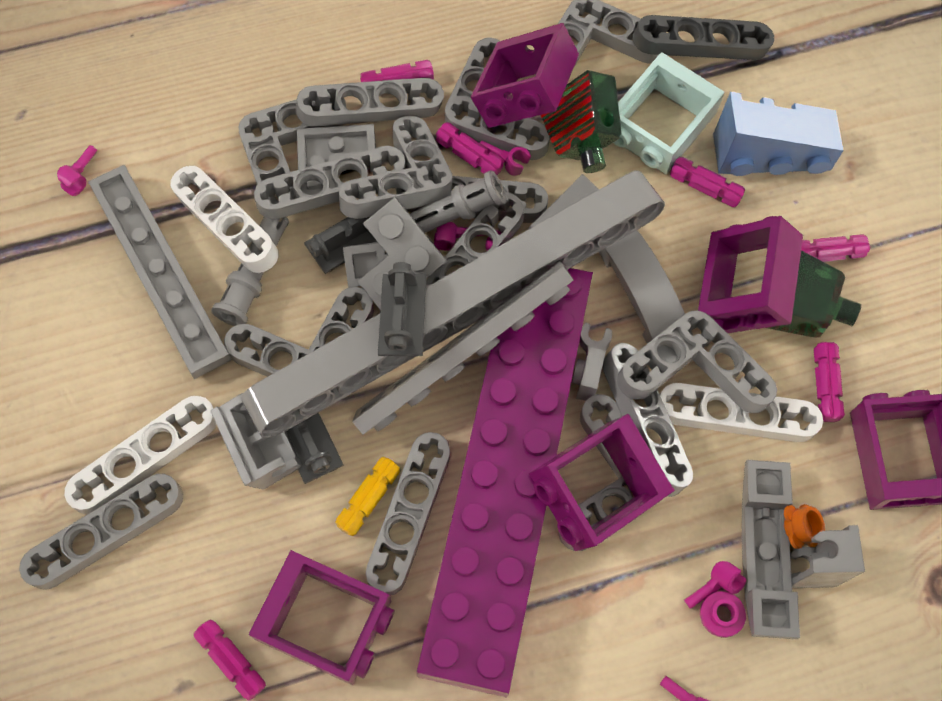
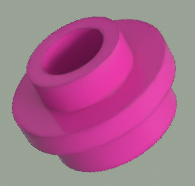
M719 591L712 593L703 601L700 608V618L703 626L709 633L717 637L727 638L737 634L743 628L746 621V611L738 597L729 592ZM719 606H725L730 610L731 619L729 622H724L718 618L717 608Z

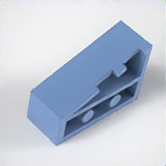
M730 91L713 133L718 174L732 173L735 176H745L750 173L770 172L773 175H782L797 171L819 174L833 169L844 151L836 110L794 103L791 109L775 106L774 99L764 97L759 101L760 103L744 101L742 100L741 93Z

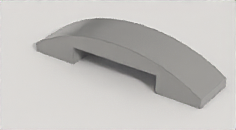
M638 230L599 251L606 267H613L645 328L643 337L647 344L685 314L665 271ZM660 346L657 348L658 356L663 361L668 363L677 361V355L670 347Z
M747 460L745 462L742 493L743 576L746 578L744 591L747 615L753 637L800 638L798 593L792 592L790 542L784 529V509L786 506L793 504L791 466L789 462Z

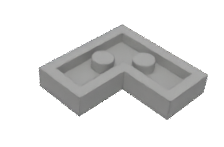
M374 124L297 129L298 170L376 148ZM310 180L302 185L301 191L307 195H315L322 190L323 185L318 181Z
M396 197L363 223L389 255L357 281L379 309H381L383 274H388L393 269L394 263H409L411 270L415 274L426 273L427 279L448 262Z

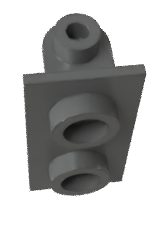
M347 217L304 242V245L325 274L345 263L343 246L377 242L363 224L370 217L362 219Z
M406 262L394 263L393 269L388 274H383L378 356H423L427 275L426 273L415 274L411 270V265Z
M319 412L286 431L302 463V467L298 471L304 484L344 466Z

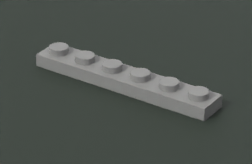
M122 165L88 181L192 377L196 379L231 361L230 355L126 166Z
M561 261L359 408L352 421L359 431L365 434L373 427L376 431L382 430L397 417L395 413L397 409L407 402L412 407L427 397L431 392L428 387L442 377L446 382L465 368L463 361L475 352L478 356H482L493 349L500 342L497 338L498 335L509 327L516 331L526 325L535 316L532 311L545 301L548 305H552L563 298L570 291L567 285L574 280Z

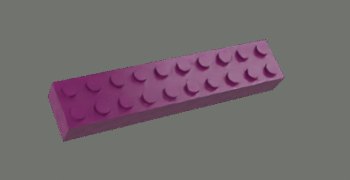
M574 268L568 269L567 271L574 280L567 285L570 291L552 305H548L545 301L532 311L535 315L533 319L520 329L514 331L509 327L498 335L497 338L500 342L490 350L417 668L418 678L505 698L509 695L547 506L537 497L534 490V481L529 473L557 455L593 272Z

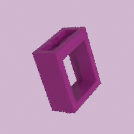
M564 23L497 42L471 95L473 103L488 128L557 110L579 56ZM527 45L533 46L534 50L528 49ZM536 74L535 77L517 81L520 78Z
M769 216L760 221L743 225L736 224L726 229L711 232L698 311L709 315L726 333L791 324L803 234L782 216ZM767 248L761 292L731 297L738 254Z
M915 390L904 394L903 397L889 398L888 393H874L863 397L862 401L850 412L870 510L942 505V394L930 395L929 390ZM923 417L937 479L888 482L875 421Z
M629 414L606 423L529 473L534 481V490L537 497L550 508L558 522L557 528L561 537L575 551L597 546L675 491ZM602 442L634 497L593 526H590L558 470Z
M290 550L248 635L262 644L353 685L357 676L365 678L375 656V652L369 649L377 633L385 634L395 610L389 608L391 603L389 594ZM307 576L373 605L345 667L278 636Z

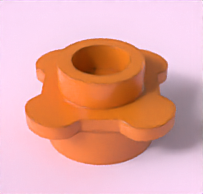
M807 504L800 505L799 508H795L793 505L786 506L784 509V529L792 547L800 549L804 544H807L810 548L816 547L818 543L812 542L811 538L817 533L825 531V524L821 513L815 507Z

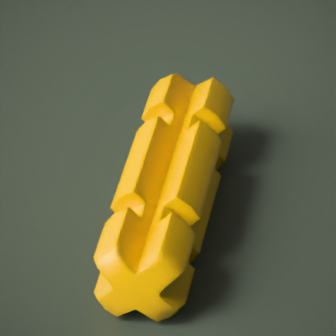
M381 457L372 468L373 475H367L349 500L350 507L348 509L344 508L336 518L335 523L337 527L351 536L357 534L364 524L362 520L364 516L369 517L388 490L386 485L388 483L392 484L399 475V466L391 459Z

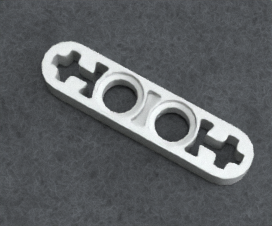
M186 166L179 169L173 175L171 188L181 203L248 270L261 273L275 265L279 253L270 236L197 166ZM191 183L197 185L200 189L196 195L188 187ZM221 201L220 207L215 212L204 213V209L209 203ZM244 223L243 229L238 234L226 236V231L232 224ZM251 241L259 250L263 251L258 256L252 253L247 246Z
M672 383L667 385L660 393V397L673 425L784 441L806 442L819 432L823 424V416L819 408L805 400L776 396L766 408L770 414V423L760 426L750 419L749 412L741 409L720 388ZM750 393L753 397L758 395L755 393ZM673 396H678L681 404L691 406H683L680 412L673 411V405L666 402H670ZM700 398L701 401L697 409L698 416H695L693 413L696 407L692 406L696 399ZM712 400L722 401L728 407V417L721 420L713 418L707 411V403ZM798 413L803 414L804 421L810 422L804 430L800 429L799 422L785 420L780 426L781 428L778 427L780 418L794 419Z
M190 396L182 400L82 469L67 482L64 494L67 503L78 512L87 515L174 460L215 429L216 422L210 411L214 409L211 402L201 396ZM194 409L200 413L203 412L202 417L204 421L199 425L191 421L189 413ZM177 421L187 435L181 438L179 432L171 424ZM159 432L170 433L172 435V443L167 450L154 452L150 449V441L155 434ZM123 457L134 458L136 462L134 472L125 478L115 477L113 472L115 463ZM103 472L105 477L108 480H110L114 484V486H112L109 489L103 483L104 481L98 476L100 473ZM85 485L94 488L92 490L94 498L89 502L81 498L83 496L81 488Z

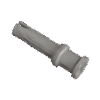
M490 170L484 173V178L467 186L459 184L451 190L450 196L410 213V215L425 233L459 217L464 220L476 217V212L493 204L501 206L506 203V195L498 176L494 171Z
M263 217L260 227L270 236L277 247L285 228L289 224V220L287 217H283L280 222V219ZM251 242L249 249L258 256L263 251L259 250ZM241 263L237 271H233L228 275L226 279L228 286L220 303L213 305V315L232 326L246 324L248 321L246 314L253 299L259 297L262 292L260 280L264 272H251Z

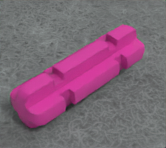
M430 60L417 61L415 66L407 63L381 68V73L371 70L360 74L361 82L431 78L434 80V71Z
M445 122L438 129L436 141L447 149L452 147L451 152L474 168L480 166V172L483 174L492 170L498 175L503 169L504 160L493 152L488 154V148L464 132L459 134V129L451 123Z
M678 157L670 172L672 178L682 183L687 180L689 181V186L715 199L719 196L723 198L721 202L731 207H736L745 193L743 186L733 181L731 184L725 182L727 178L701 165H698L696 168L692 166L693 161L684 157Z
M864 234L850 235V239H847L846 236L813 239V243H810L809 240H803L799 264H807L810 259L815 263L845 260L847 255L851 259L864 258L870 252L868 237Z
M820 342L814 348V361L818 364V367L815 368L817 399L821 401V404H818V408L822 413L823 422H838L845 415L844 403L839 399V397L843 396L840 364L836 363V360L840 359L839 346L834 342Z
M211 619L204 622L194 632V638L202 648L210 650L208 655L229 681L237 683L235 688L244 699L251 700L255 698L265 688V681L257 671L249 669L252 665L228 637H223L224 631L216 622Z

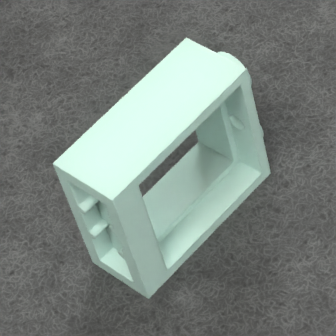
M661 52L609 112L604 134L615 145L622 148L625 147L639 156L647 166L657 168L664 174H667L678 157L684 154L716 115L725 92ZM654 89L696 115L694 120L671 147L628 120Z

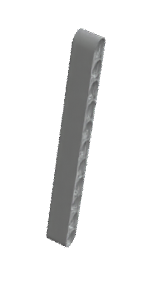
M630 172L426 287L423 352L482 319L559 261L568 270L650 223L664 210L665 202L642 172ZM380 314L252 385L243 393L241 400L260 436L271 438L289 430L416 356H378Z

